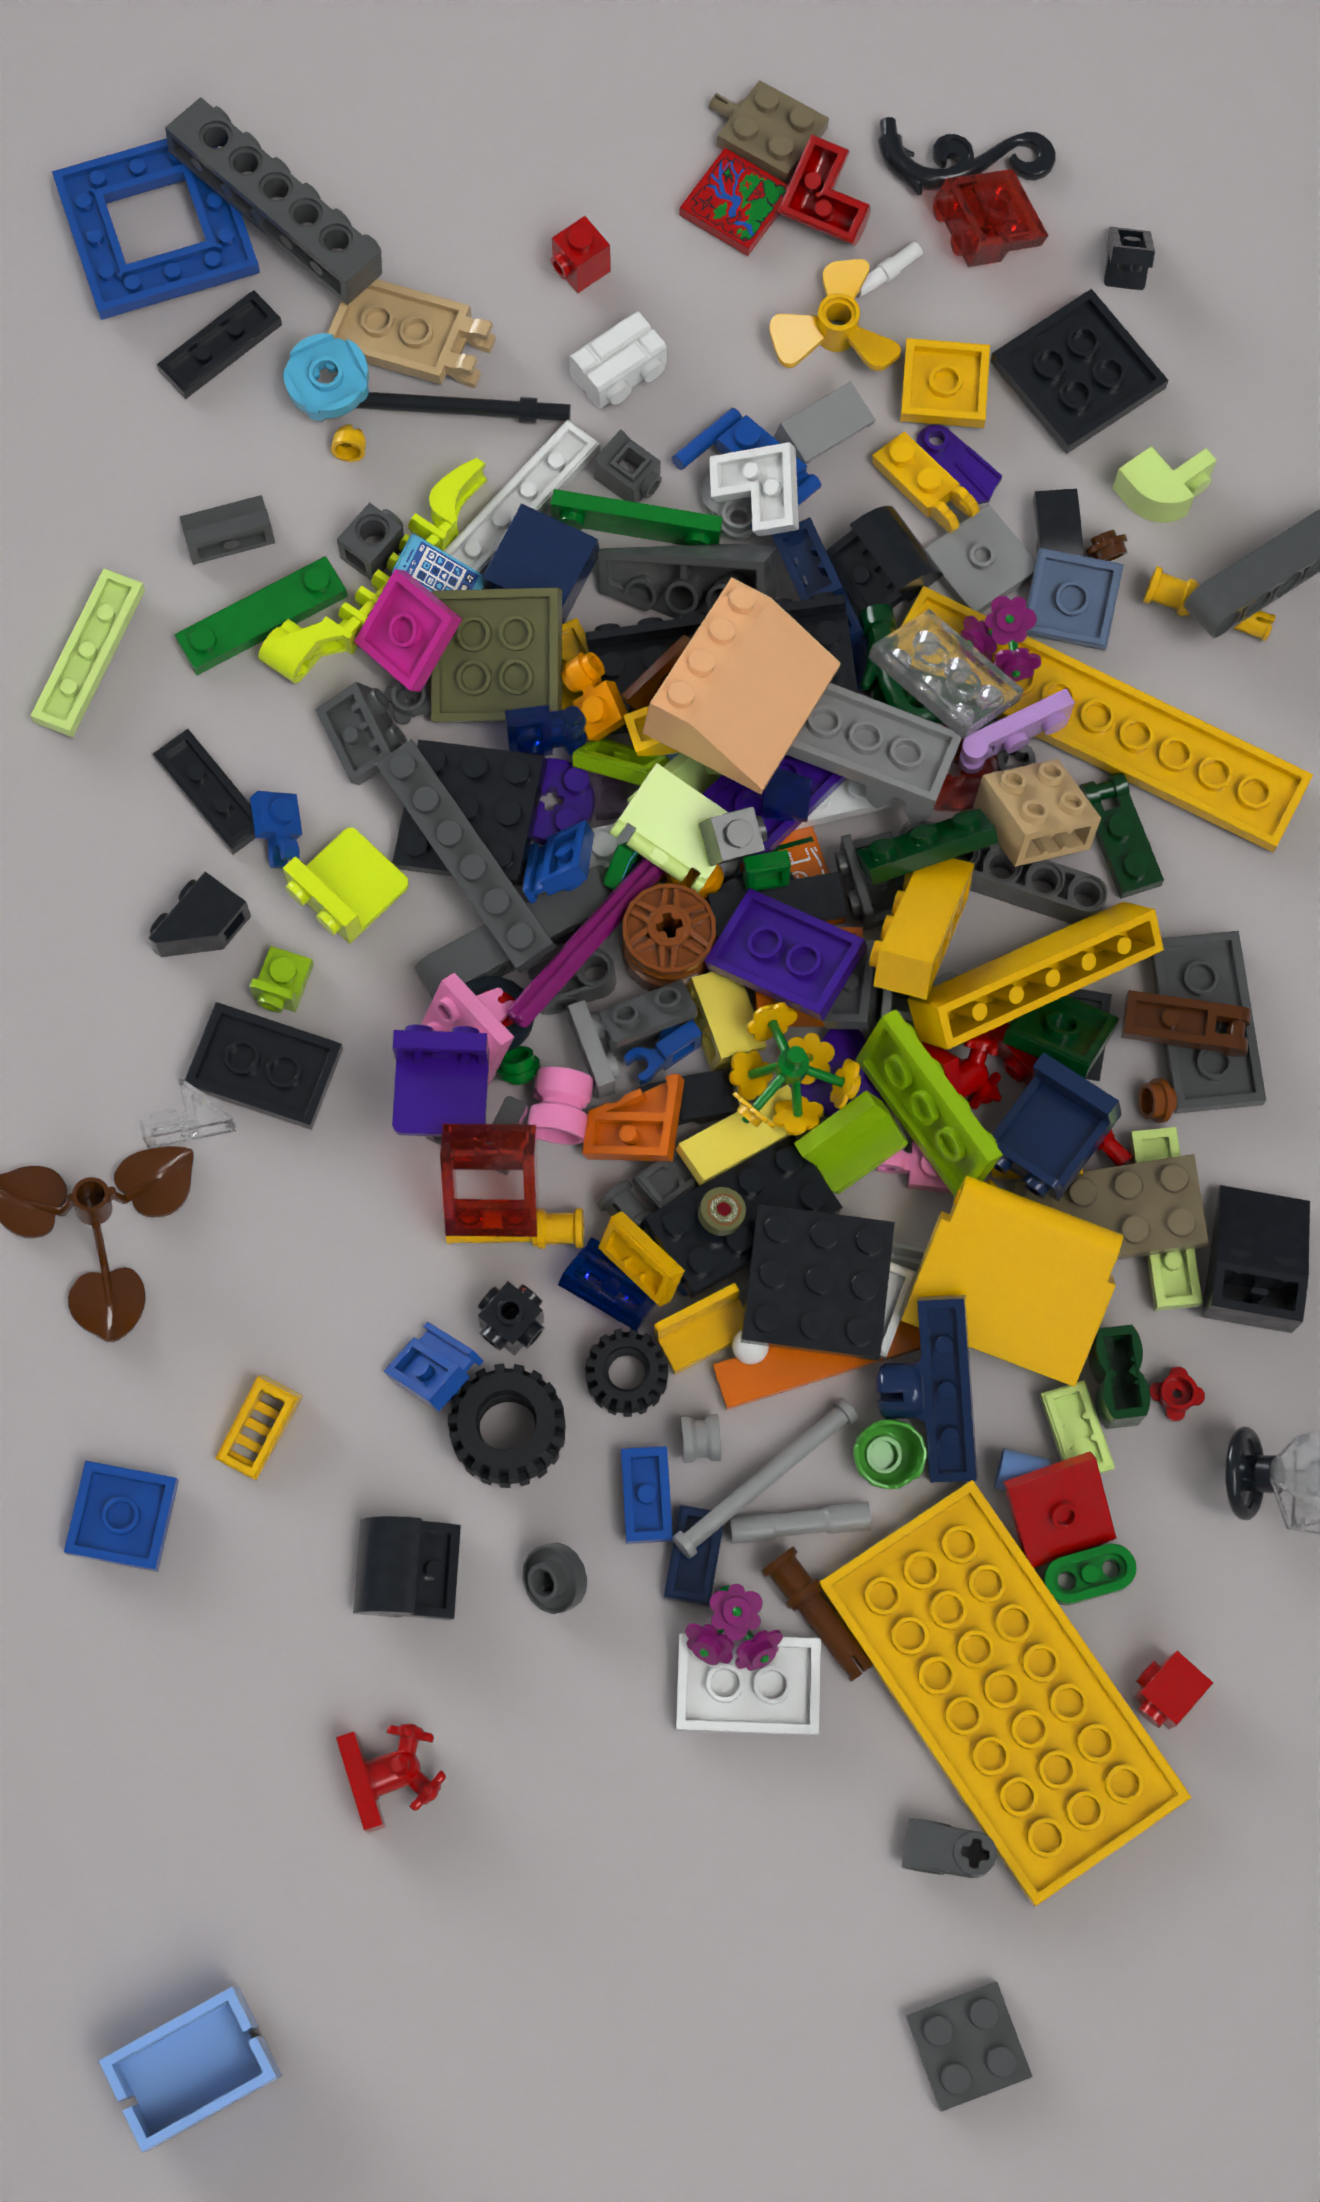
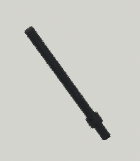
M369 392L367 398L356 407L359 409L519 418V423L534 424L537 423V419L566 421L568 419L570 421L571 404L538 402V398L520 397V401Z

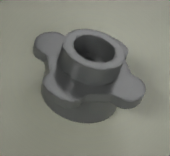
M398 681L394 686H389L385 690L384 695L395 710L394 719L397 723L408 724L413 717L421 714H431V698H428L426 695L425 685L421 692L409 691ZM408 697L413 698V702L410 704L405 702Z

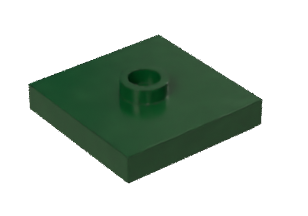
M1066 995L1014 1019L1007 1028L1002 1042L1037 1058L1044 1052L1078 1075L1086 1078L1114 1033L1119 1018Z

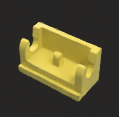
M716 972L695 976L690 979L686 988L697 1007L698 1015L694 1018V1021L702 1032L701 1046L711 1071L731 1068V1058L737 1052L749 1053L754 1050L758 1052L765 1050L767 1047L766 1042L756 1041L753 1034L747 1030V1024L754 1020V1010L744 985Z

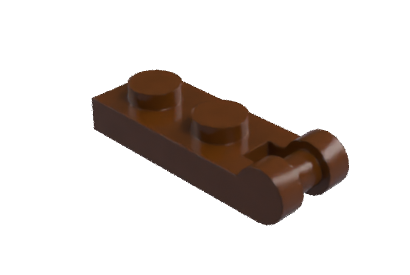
M1128 990L1125 999L1121 1038L1217 1051L1227 1056L1242 1057L1246 1056L1248 1051V1039L1244 1038L1245 1027L1250 1025L1251 1010L1237 1005ZM1216 1021L1227 1025V1034L1215 1033Z

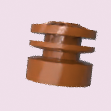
M680 884L655 885L641 891L629 903L623 918V962L630 977L644 990L652 991L680 979L683 980L687 987L692 977L709 973L710 970L704 961L710 954L716 939V919L709 903L695 890ZM671 928L672 933L676 934V937L668 938L663 929Z

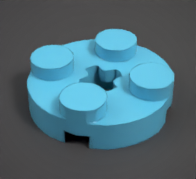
M321 333L312 335L300 341L290 353V360L286 368H284L283 374L287 393L294 405L313 420L322 421L326 418L343 416L355 409L368 396L370 376L366 358L362 350L347 338L346 342L342 339L334 338L333 334ZM327 368L329 373L337 371L338 375L334 377V381L331 383H320L317 381L320 378V370Z

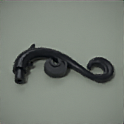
M886 117L880 121L881 137L878 139L882 159L888 169L899 179L905 181L917 195H922V187L928 189L948 188L970 181L1018 146L1030 147L1037 154V159L1033 162L1022 161L1016 154H1012L1009 159L1011 169L1018 176L1026 180L1036 181L1044 178L1052 171L1056 161V152L1052 143L1044 135L1037 132H1024L1014 135L974 158L971 143L965 137L957 134H946L939 137L933 145V160L941 168H946L948 159H954L957 164L946 169H933L920 165L911 158L915 154L903 146L902 136L897 134L895 118Z

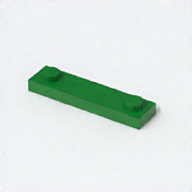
M558 489L553 490L551 500V517L578 530L588 529L679 545L720 544L723 520L721 516Z
M324 556L174 635L195 674L199 675L261 643L275 628L281 627L287 619L297 624L347 598V590L328 558Z

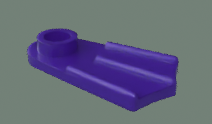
M929 425L923 428L917 437L916 443L943 467L960 486H963L970 495L972 494L978 504L990 502L994 490L1002 480V475L948 428L942 425ZM933 437L940 438L943 444L933 445L929 439Z

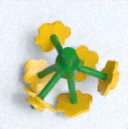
M780 1002L758 1008L753 1014L754 1020L747 1024L748 1032L753 1034L758 1042L767 1041L774 1036L781 1051L777 1062L769 1064L762 1061L760 1053L755 1050L749 1053L737 1052L731 1058L733 1071L729 1075V1080L734 1086L738 1087V1093L734 1091L732 1095L742 1103L737 1111L743 1116L742 1121L744 1123L751 1122L755 1127H758L763 1121L772 1129L774 1126L784 1127V1130L789 1135H800L808 1129L812 1130L820 1124L819 1118L824 1114V1108L820 1103L809 1102L806 1097L801 1096L800 1083L804 1085L811 1084L816 1079L831 1083L833 1090L830 1094V1102H833L836 1108L842 1109L848 1099L852 1100L859 1091L861 1085V1076L859 1075L860 1064L851 1059H846L842 1068H839L834 1075L830 1073L831 1067L829 1062L834 1058L835 1049L829 1042H820V1037L816 1033H808L804 1039L802 1037L791 1038L787 1043L783 1034L788 1031V1026L796 1021L798 1015L793 1008H788L786 1003ZM776 1072L777 1076L768 1086L767 1083L771 1081L773 1073ZM783 1083L790 1084L792 1101L782 1100L776 1103L774 1108L776 1115L773 1117L772 1123L760 1110ZM757 1096H759L753 1104L748 1102L749 1100H753Z

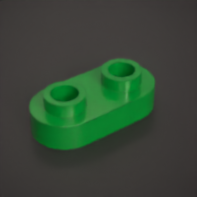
M1106 1544L1057 1558L1046 1568L1043 1582L1058 1604L1074 1605L1122 1591L1134 1580L1137 1566L1134 1556L1127 1548L1118 1544ZM1105 1562L1116 1564L1118 1567L1117 1577L1110 1578L1104 1574L1102 1567ZM1059 1575H1070L1074 1581L1073 1589H1062L1058 1584Z

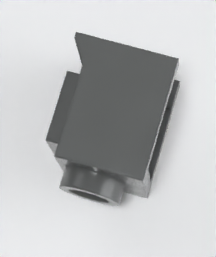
M621 429L594 459V479L625 501L639 503L643 497L650 498L662 481L660 476L661 461L632 441ZM622 460L624 462L628 461L637 470L631 474L621 467L619 463Z

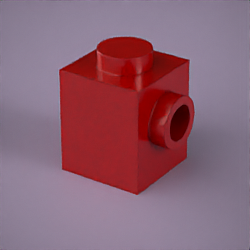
M583 216L552 237L551 264L556 273L562 279H566L577 294L611 272L610 244L586 216Z
M1177 1650L1169 1655L1161 1666L1154 1660L1135 1681L1141 1686V1689L1135 1694L1134 1698L1141 1704L1138 1711L1145 1719L1157 1728L1164 1724L1168 1729H1171L1180 1723L1211 1687L1213 1682Z

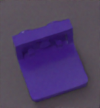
M418 1024L408 1025L405 1027V1030H394L392 1048L396 1059L392 1126L395 1133L409 1136L481 1137L486 1129L490 1055L487 1033H479L477 1028L469 1026L454 1027L451 1032L433 1031L432 1027Z

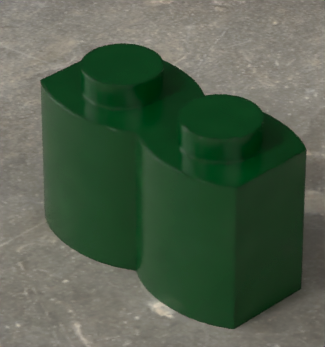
M1132 1324L1100 1328L1088 1354L1091 1372L1099 1383L1095 1398L1098 1417L1105 1429L1138 1426L1147 1416L1150 1407L1149 1387L1144 1375L1139 1370L1143 1359L1140 1336Z

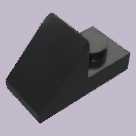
M1109 227L1104 274L1105 286L1143 290L1145 288L1148 268L1153 267L1155 256L1151 231Z

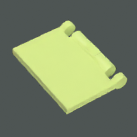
M656 763L609 834L617 838L624 830L626 824H629L635 831L626 843L628 847L680 883L684 880L690 869H694L700 874L693 881L690 888L699 893L717 866L710 867L699 823L710 817L729 812Z

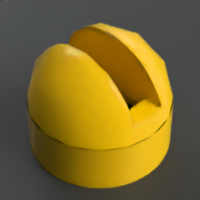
M351 424L341 426L336 430L332 439V454L346 462L361 460L365 455L366 437L360 428L353 429Z

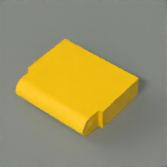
M966 1175L956 1193L950 1214L943 1211L940 1212L917 1270L901 1321L919 1327L917 1303L919 1297L966 1295L969 1347L1075 1387L1116 1287L1114 1277L1110 1274L1119 1256L1123 1234Z

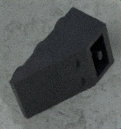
M1223 1185L1219 1186L1201 1317L1293 1333L1303 1323L1309 1280L1310 1201Z

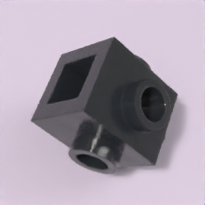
M507 1281L500 1290L497 1287H493L478 1305V1308L481 1310L478 1314L479 1324L482 1328L480 1335L497 1350L501 1351L505 1347L514 1356L523 1346L528 1349L539 1338L545 1328L542 1325L544 1322L543 1309L539 1307L542 1300L523 1284L517 1289ZM512 1306L519 1314L515 1319L507 1320L502 1315Z

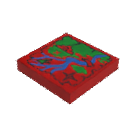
M724 148L680 206L679 216L749 256L779 216L778 210L789 185Z

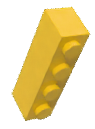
M951 858L905 875L903 891H897L892 915L886 916L880 940H875L871 951L869 966L876 968L874 987L927 1000L967 904L975 863Z

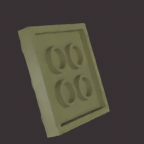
M519 588L431 591L432 594L462 618L461 623L431 673V722L562 721V589Z

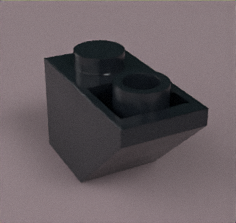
M204 871L197 881L192 879L183 887L178 897L179 902L170 913L165 912L155 920L150 929L151 935L148 939L154 952L160 957L223 950L250 919L251 914L244 899Z

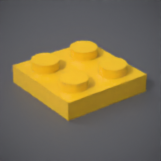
M907 338L900 422L984 428L990 345Z

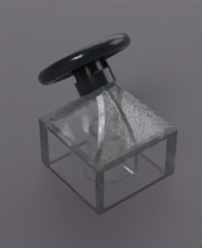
M1240 1427L1234 1432L1227 1449L1225 1483L1230 1507L1239 1519H1252L1260 1509L1264 1493H1274L1286 1529L1320 1535V1430L1292 1437L1277 1456L1264 1455L1261 1441L1257 1433L1250 1427ZM1247 1491H1250L1247 1503L1245 1505L1244 1500Z

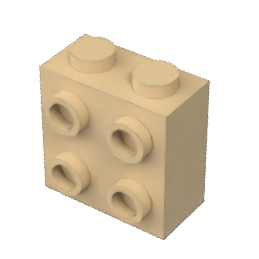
M1059 759L1032 763L1022 767L995 771L983 775L973 805L975 810L981 809L995 826L998 844L1015 867L1090 850L1101 820L1097 811Z

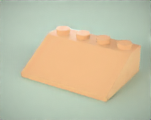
M731 577L651 700L643 733L741 785L762 794L837 673L841 663L771 597Z

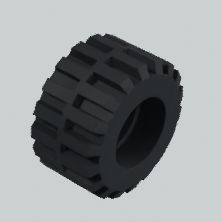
M504 1363L494 1365L495 1370L486 1372L485 1368L475 1372L476 1378L471 1382L467 1380L461 1386L460 1394L458 1396L454 1395L452 1399L451 1414H448V1426L454 1452L459 1462L461 1461L465 1466L466 1471L472 1476L477 1475L480 1477L483 1483L490 1486L492 1482L499 1483L501 1488H511V1484L520 1483L521 1486L530 1484V1479L538 1476L539 1479L544 1476L550 1464L555 1465L560 1457L559 1451L561 1447H564L566 1423L561 1398H558L556 1389L550 1382L546 1383L540 1373L535 1370L529 1373L525 1371L523 1365L514 1364V1368L510 1369L505 1368ZM504 1402H514L525 1406L531 1411L535 1420V1430L532 1437L523 1446L513 1450H499L485 1443L480 1433V1422L484 1414L493 1406Z

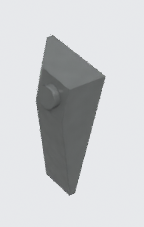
M710 544L600 548L598 550L600 593L645 611L652 609L674 619H679L682 614L691 611H703L707 615L731 577L771 597L773 600L776 599L778 589L777 546Z

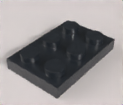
M215 1002L184 1080V1085L188 1089L312 1130L343 1051L342 1043Z

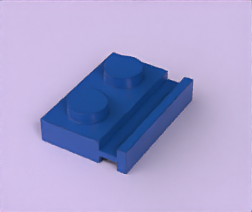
M586 820L548 836L547 843L539 847L537 842L530 844L522 891L531 904L536 902L538 894L546 891L548 896L561 890L571 891L588 879L594 832Z
M427 1322L423 1326L427 1330L419 1340L413 1337L384 1372L393 1382L439 1412L446 1403L453 1399L454 1395L458 1394L461 1386L468 1380L470 1376L466 1372L474 1363L480 1366L483 1359L473 1349Z

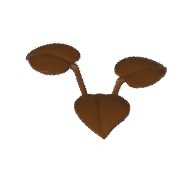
M165 1146L143 1150L130 1155L120 1163L114 1173L115 1186L124 1195L116 1192L115 1187L111 1186L108 1188L104 1181L95 1177L80 1180L74 1186L72 1193L67 1195L66 1184L60 1174L53 1169L43 1166L21 1167L0 1174V1223L11 1233L24 1238L43 1237L52 1231L56 1215L66 1216L73 1207H75L79 1220L84 1224L92 1226L101 1273L90 1272L80 1276L69 1291L68 1306L73 1319L80 1327L107 1343L116 1342L133 1330L143 1313L146 1293L141 1278L133 1269L125 1267L110 1272L101 1224L106 1222L112 1214V1200L121 1204H127L132 1201L135 1210L145 1217H164L176 1212L184 1204L190 1192L194 1161L193 1150L186 1147Z

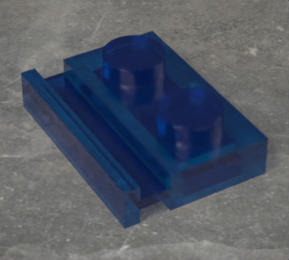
M591 1237L585 1248L580 1250L565 1269L558 1286L637 1332L656 1306V1303L598 1249L600 1241Z

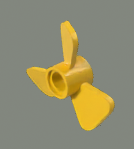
M866 260L835 261L825 267L822 282L827 297L819 305L818 316L783 313L773 316L770 321L769 334L777 359L781 365L787 368L795 367L819 345L832 352H842L852 347L865 365L875 371H883L899 359L901 347L897 342L858 327L860 308L855 298L869 274L870 267ZM839 320L844 322L845 324L834 325L831 323V321Z

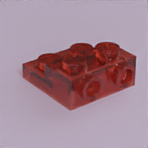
M1013 169L948 178L933 199L935 219L940 223L945 222L951 234L950 245L953 253L956 256H962L968 267L1001 262L1008 251L1042 246L1049 236Z

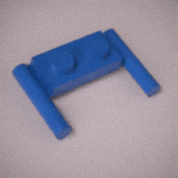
M731 408L674 454L672 462L679 470H683L712 445L721 454L781 443L749 416L745 415L742 418V415L736 408ZM796 457L799 506L820 489L822 485L816 475H809L806 472L807 465Z

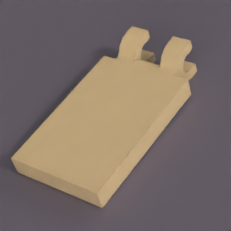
M378 279L348 305L341 301L327 333L333 334L334 338L342 339L346 342L347 338L354 342L362 350L368 364L441 385L447 374L457 382L471 388H476L481 372L475 369L478 363L477 357L462 354L466 342L480 351L491 353L496 341L495 335L490 333L493 327L492 321L471 318L470 305Z

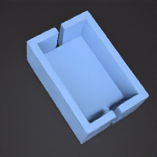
M239 1987L228 1988L99 2060L117 2101H125L135 2096L138 2105L130 2106L122 2112L142 2152L157 2147L283 2076L264 2037L256 2036L253 2038L250 2031L259 2026Z

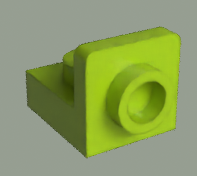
M270 946L258 979L252 978L249 986L253 998L257 1000V1004L266 1010L281 1013L283 1009L296 1013L314 966L313 960Z

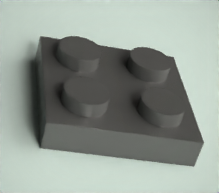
M998 1982L990 1983L905 2015L941 2112L1033 2077Z

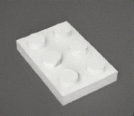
M679 1633L676 1731L819 1735L821 1638L783 1637L782 1641L777 1645L779 1650L775 1658L765 1667L749 1671L746 1667L738 1669L735 1665V1660L738 1658L736 1650L745 1641L744 1639L732 1640L734 1649L731 1652L733 1658L730 1663L725 1664L719 1661L717 1665H709L697 1658L693 1651L687 1647L686 1642L689 1638L686 1634Z

